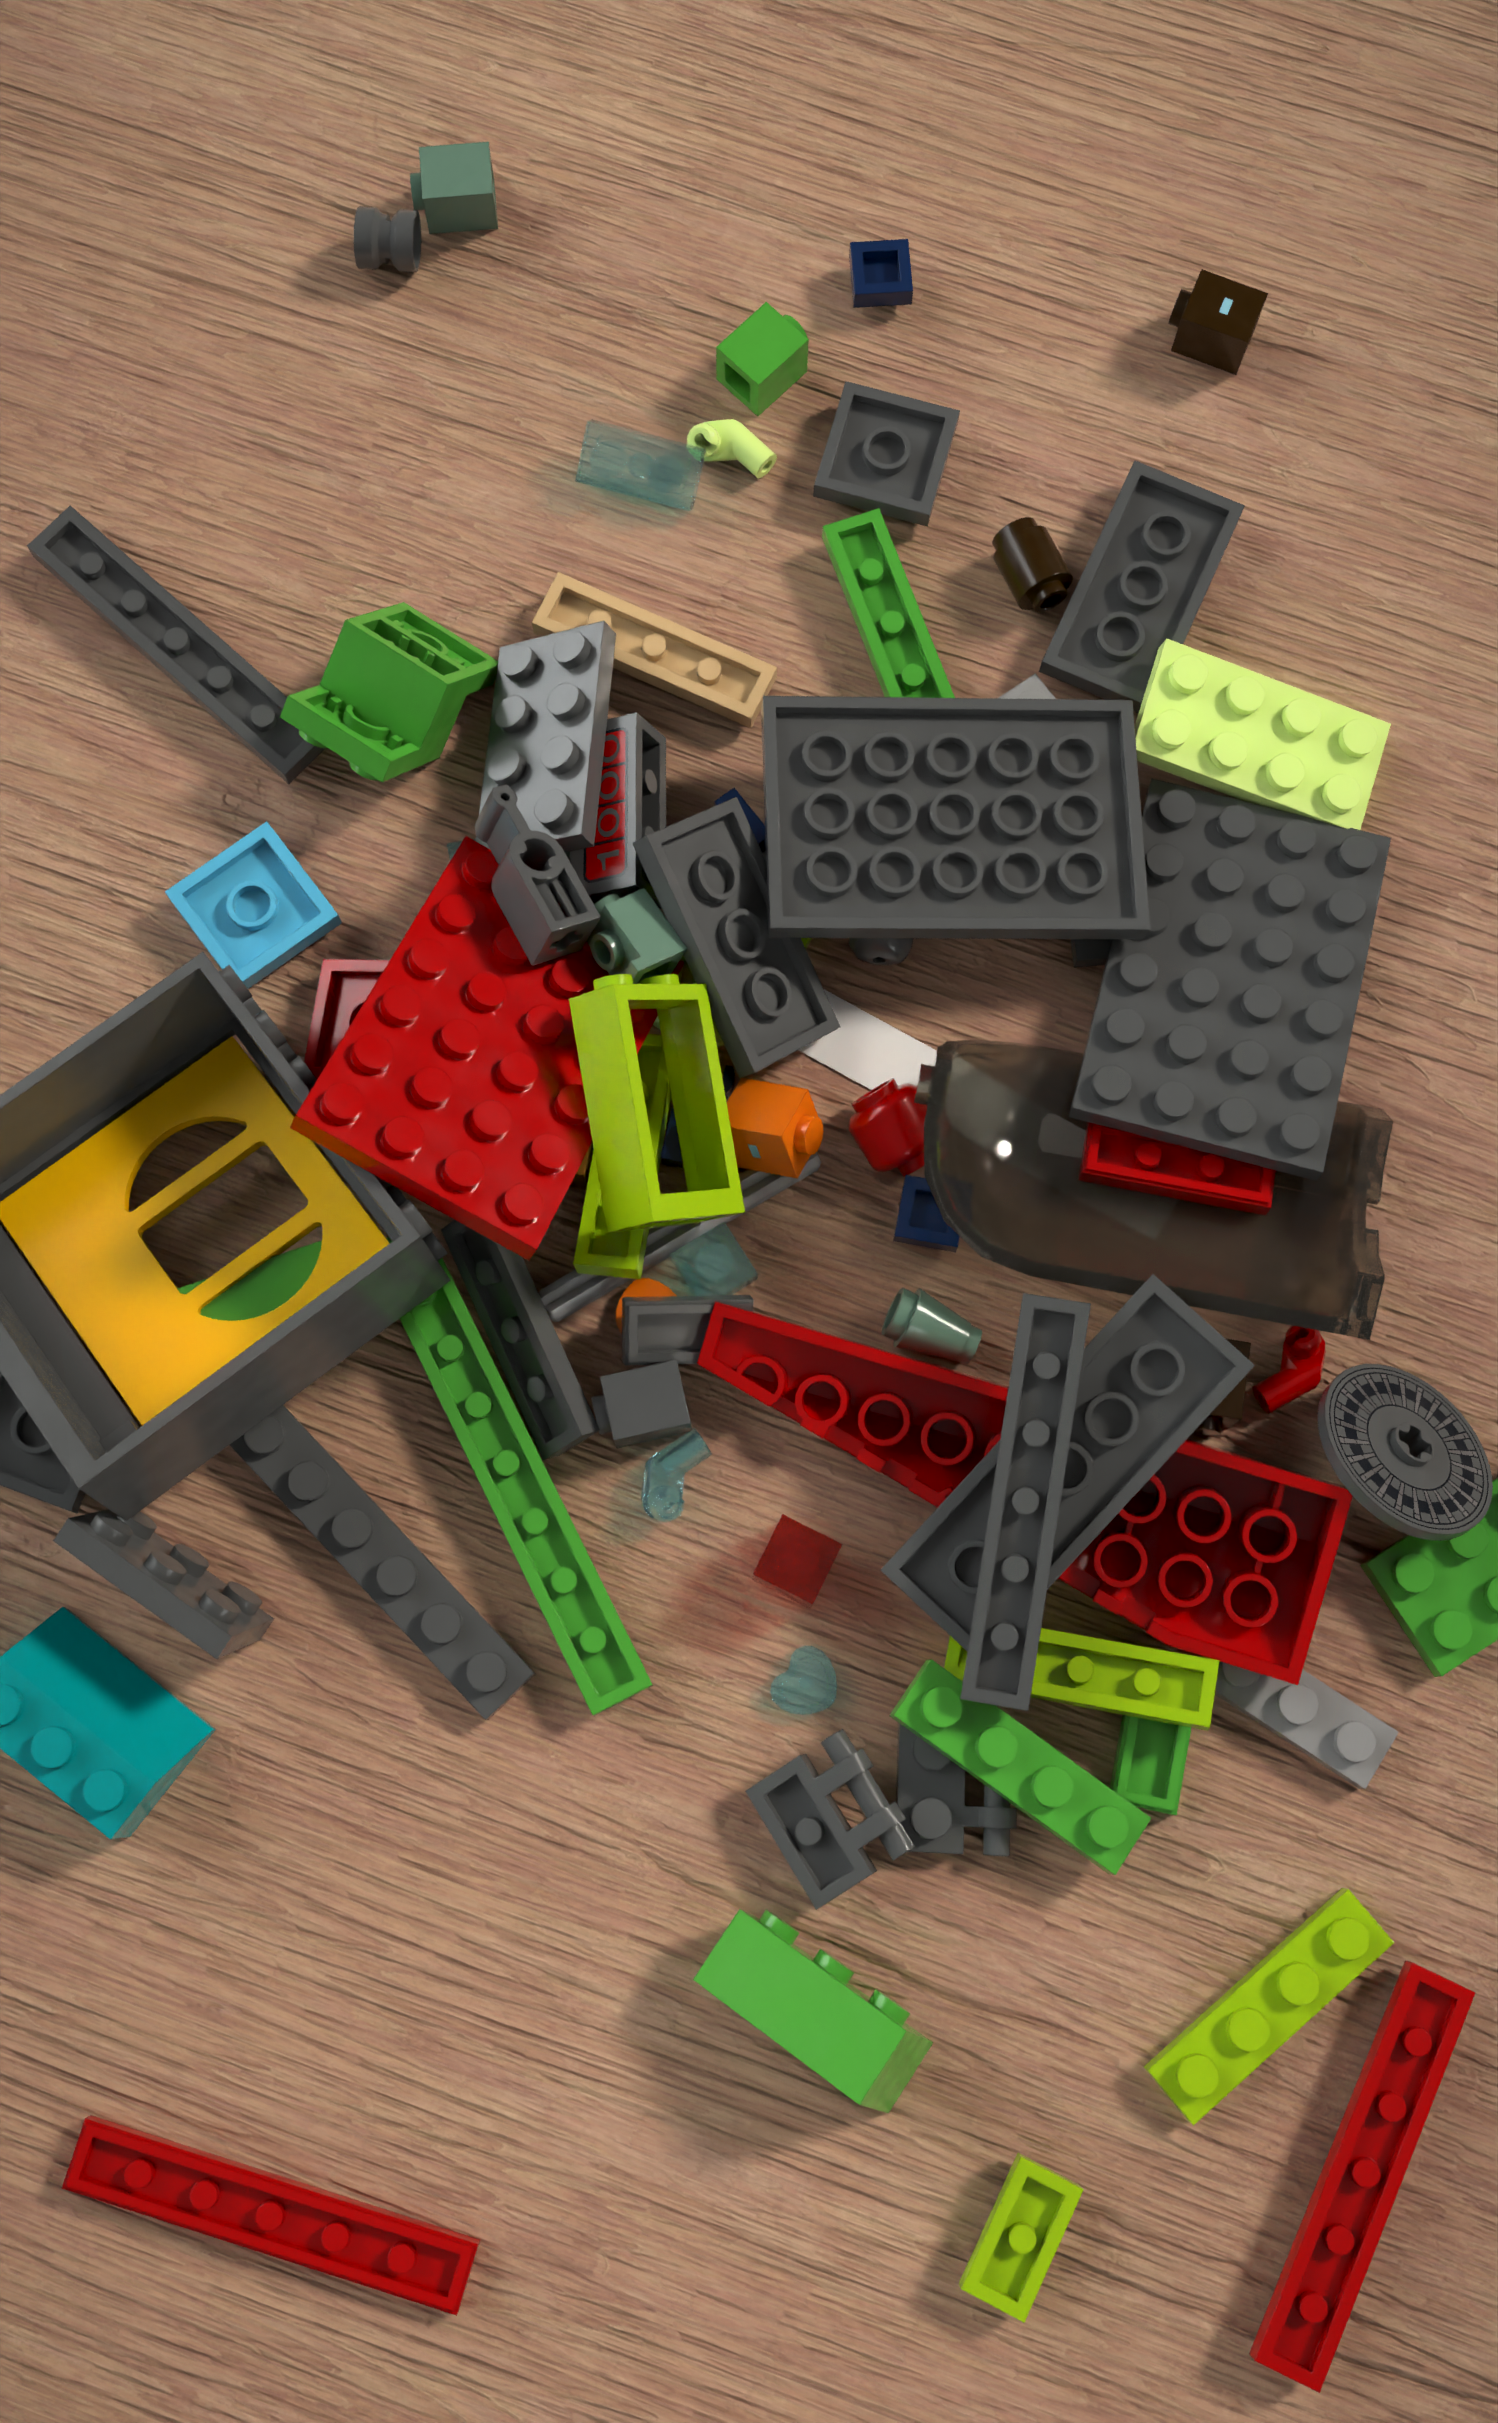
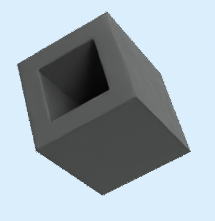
M677 1359L600 1377L603 1394L591 1397L595 1418L600 1429L599 1434L612 1432L616 1448L692 1432Z

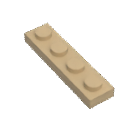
M560 572L557 573L532 621L533 633L539 636L605 621L616 633L614 669L749 728H752L761 710L763 696H768L777 678V667Z

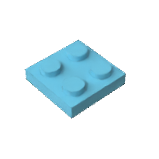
M267 821L165 891L169 900L220 968L223 969L230 965L247 989L342 923L337 912Z

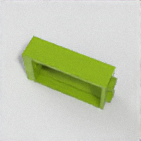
M616 974L595 979L593 981V991L570 998L569 1004L607 1232L697 1224L745 1213L707 985L680 984L677 974H664L645 978L640 981V984H633L631 974ZM630 1009H657L688 1192L660 1193Z

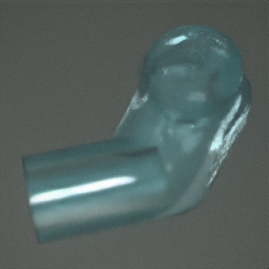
M695 1428L650 1457L645 1464L641 1501L645 1512L658 1521L670 1522L682 1513L684 1509L683 1488L685 1473L712 1455Z

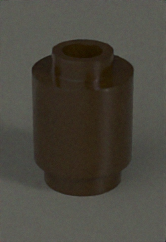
M1031 517L1015 520L1003 527L992 541V545L996 550L993 559L1019 608L1022 610L1034 609L1039 613L1053 609L1066 598V590L1071 585L1073 576L1047 528L1038 526L1035 519Z

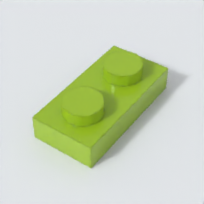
M1017 2153L959 2281L961 2290L1025 2323L1084 2189L1068 2178Z

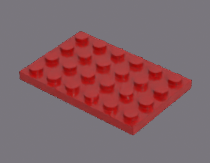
M465 836L295 1115L290 1128L529 1261L538 1249L592 1144L569 999L593 991V981L595 979L610 975L607 970L602 969L597 964L587 942L579 952L531 965L493 895L491 888L492 877L499 866L494 855L487 847ZM680 960L671 974L679 975L684 961ZM630 1009L637 1054L658 1016L657 1009Z

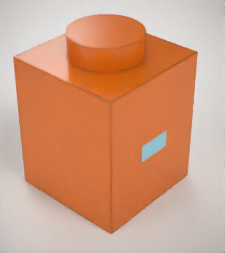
M747 1078L739 1080L727 1101L737 1167L798 1179L809 1157L814 1155L820 1148L824 1132L822 1120L818 1117L809 1090Z

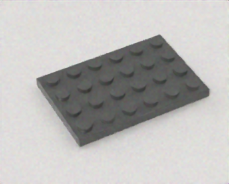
M763 696L761 726L768 938H1146L1150 931L1132 700Z
M1152 778L1147 789L1141 814L1150 931L1145 939L1111 940L1069 1117L1317 1181L1323 1174L1391 838L1354 828H1342L1302 815Z

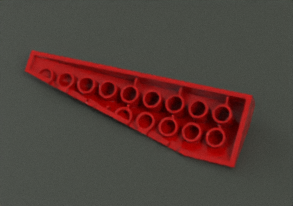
M715 1301L698 1358V1365L765 1405L771 1406L820 1438H824L856 1457L860 1462L879 1473H883L937 1508L1001 1439L1008 1386ZM1186 1439L1058 1579L1090 1597L1094 1602L1114 1614L1120 1615L1145 1630L1146 1633L1166 1645L1298 1685L1353 1496L1345 1486Z

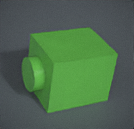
M765 302L716 347V380L755 415L759 416L807 372L809 339L804 329L793 317L789 315L782 316L770 304Z

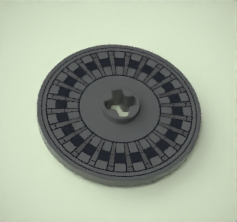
M1381 1364L1353 1366L1339 1374L1326 1387L1321 1396L1317 1413L1318 1430L1323 1449L1340 1481L1352 1496L1370 1513L1400 1532L1432 1541H1444L1460 1537L1470 1531L1484 1518L1490 1507L1493 1491L1490 1465L1476 1433L1460 1411L1444 1395L1422 1379L1406 1371Z

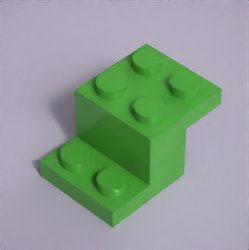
M405 602L346 619L320 685L288 695L280 718L299 729V735L308 743L320 748L330 749L348 760L351 769L358 775L370 780L384 782L440 758L466 696L494 685L498 661Z

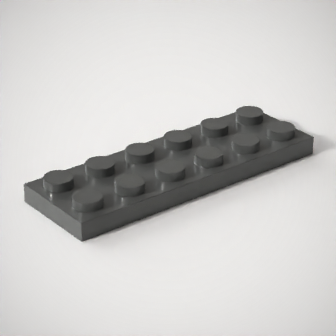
M1154 1274L1147 1279L1084 1348L1047 1590L1255 1366ZM1000 1440L881 1569L893 1583L967 1652Z

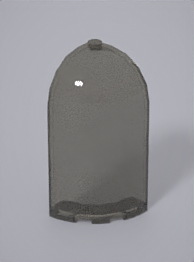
M972 1039L946 1041L936 1050L934 1066L921 1064L914 1103L926 1105L924 1119V1176L944 1222L981 1257L1028 1276L1134 1295L1147 1279L1154 1274L1188 1306L1370 1340L1385 1280L1379 1256V1230L1366 1228L1367 1203L1377 1205L1381 1199L1383 1171L1393 1126V1120L1383 1109L1338 1101L1323 1174L1315 1181L1275 1171L1272 1205L1265 1216L1079 1181L1087 1122L1071 1118L1069 1113L1083 1053L1015 1042Z

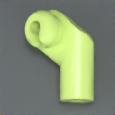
M734 419L715 420L697 424L690 429L687 435L688 449L696 458L707 462L738 460L757 478L765 476L777 460V455L742 423Z

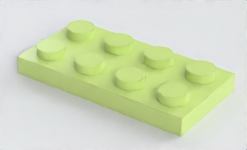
M1166 638L1158 649L1135 723L1137 761L1245 802L1302 815L1346 829L1354 828L1361 830L1391 723Z

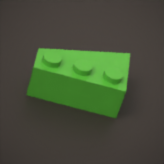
M739 1909L693 1980L857 2104L889 2113L933 2042L905 2023L910 2013L894 2000L875 1989L871 1997H868L851 1985L849 1981L854 1972L822 1949H819L813 1958L796 1946L794 1941L799 1932L778 1916L766 1909L760 1919Z

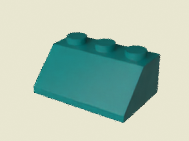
M61 1607L0 1656V1749L110 1840L128 1838L134 1833L216 1730L66 1607Z

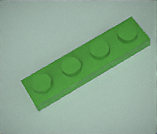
M877 508L823 526V542L884 697L955 698L880 509Z
M932 1659L926 1660L889 1716L1107 1874L1116 1875L1151 1820V1817L996 1705L960 1699L963 1682Z

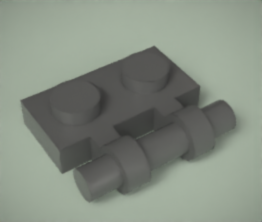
M898 1723L896 1803L906 1818L901 1824L915 1845L908 1852L963 1854L965 1826L983 1827V1855L1010 1856V1829H1017V1808H1011V1803L986 1785H984V1806L964 1805L965 1770Z
M844 1729L837 1731L821 1742L834 1764L833 1767L819 1775L807 1754H802L745 1791L816 1910L877 1872V1869L863 1848L879 1837L892 1860L897 1859L915 1847L901 1824L906 1820L896 1801L891 1804L888 1803L869 1772L874 1765L864 1749L858 1751L855 1749ZM847 1785L867 1818L851 1828L831 1795Z

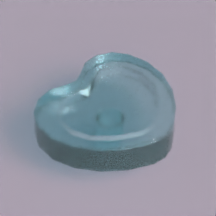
M802 1646L792 1654L788 1670L777 1676L772 1682L770 1688L772 1700L780 1709L791 1714L807 1715L825 1710L834 1703L836 1698L837 1681L835 1670L830 1659L823 1651L813 1646Z

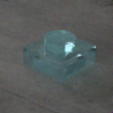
M725 1221L670 1254L671 1261L694 1296L733 1295L758 1279V1273Z

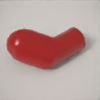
M1298 1322L1287 1330L1283 1344L1280 1371L1252 1386L1253 1394L1258 1404L1267 1414L1308 1393L1319 1385L1326 1349L1325 1341L1319 1329L1313 1324Z

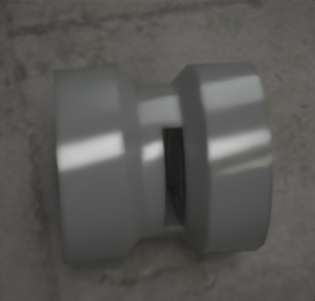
M359 206L356 210L354 222L356 266L359 269L376 270L381 264H388L391 259L392 264L398 271L417 273L420 265L422 243L421 219L418 210L399 209L393 215L391 221L390 216L382 214L377 207Z

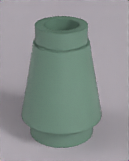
M901 1288L888 1310L881 1332L882 1335L894 1340L893 1346L896 1348L952 1361L957 1360L966 1365L973 1358L982 1337V1329L971 1325L969 1321L921 1288L917 1289L915 1293L905 1288Z

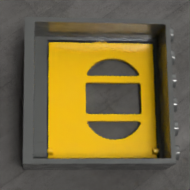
M204 952L198 954L0 1095V1220L142 1426L140 1427L1 1223L0 1372L78 1489L126 1521L451 1281L438 1262L448 1253L433 1234V1230L409 1199L405 1198L399 1188L320 1145L392 1240L389 1243L313 1141L290 1128L294 1116L233 1036L236 1035L295 1114H297L317 1079L301 1057H297L268 1014L261 1010L232 967L228 965L221 971H218ZM228 1121L247 1126L235 1138L138 1208L129 1212L130 1193L137 1172L149 1154L165 1139L184 1128L204 1122ZM262 1146L269 1147L307 1198V1206L189 1293L181 1294L173 1280L143 1240V1232ZM322 1226V1244L317 1263L302 1288L287 1302L266 1314L246 1320L226 1321L201 1315V1309L268 1259L283 1253L311 1231Z

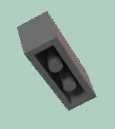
M635 712L607 719L594 847L570 851V863L593 904L611 894H618L622 898L645 888L658 908L662 909L632 843L666 827V737Z

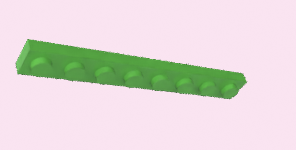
M389 1237L386 1238L389 1243L392 1242V1240ZM441 1258L438 1262L451 1281L402 1316L400 1321L592 1715L595 1716L652 1687L653 1684L443 1258Z

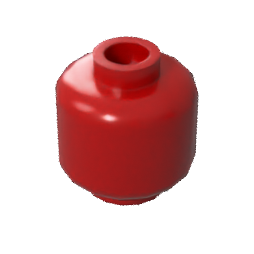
M894 1078L870 1090L851 1104L856 1113L851 1116L848 1122L849 1131L875 1171L887 1172L898 1168L904 1177L922 1168L935 1158L930 1147L940 1138L942 1127L922 1093L915 1085L906 1083L898 1086Z

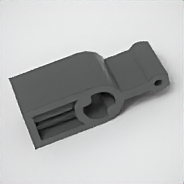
M502 785L492 788L475 823L476 836L481 841L487 843L499 865L492 877L491 888L493 895L531 965L579 952L582 950L601 916L563 848L548 834L529 829L516 805L518 801L516 793L508 785Z

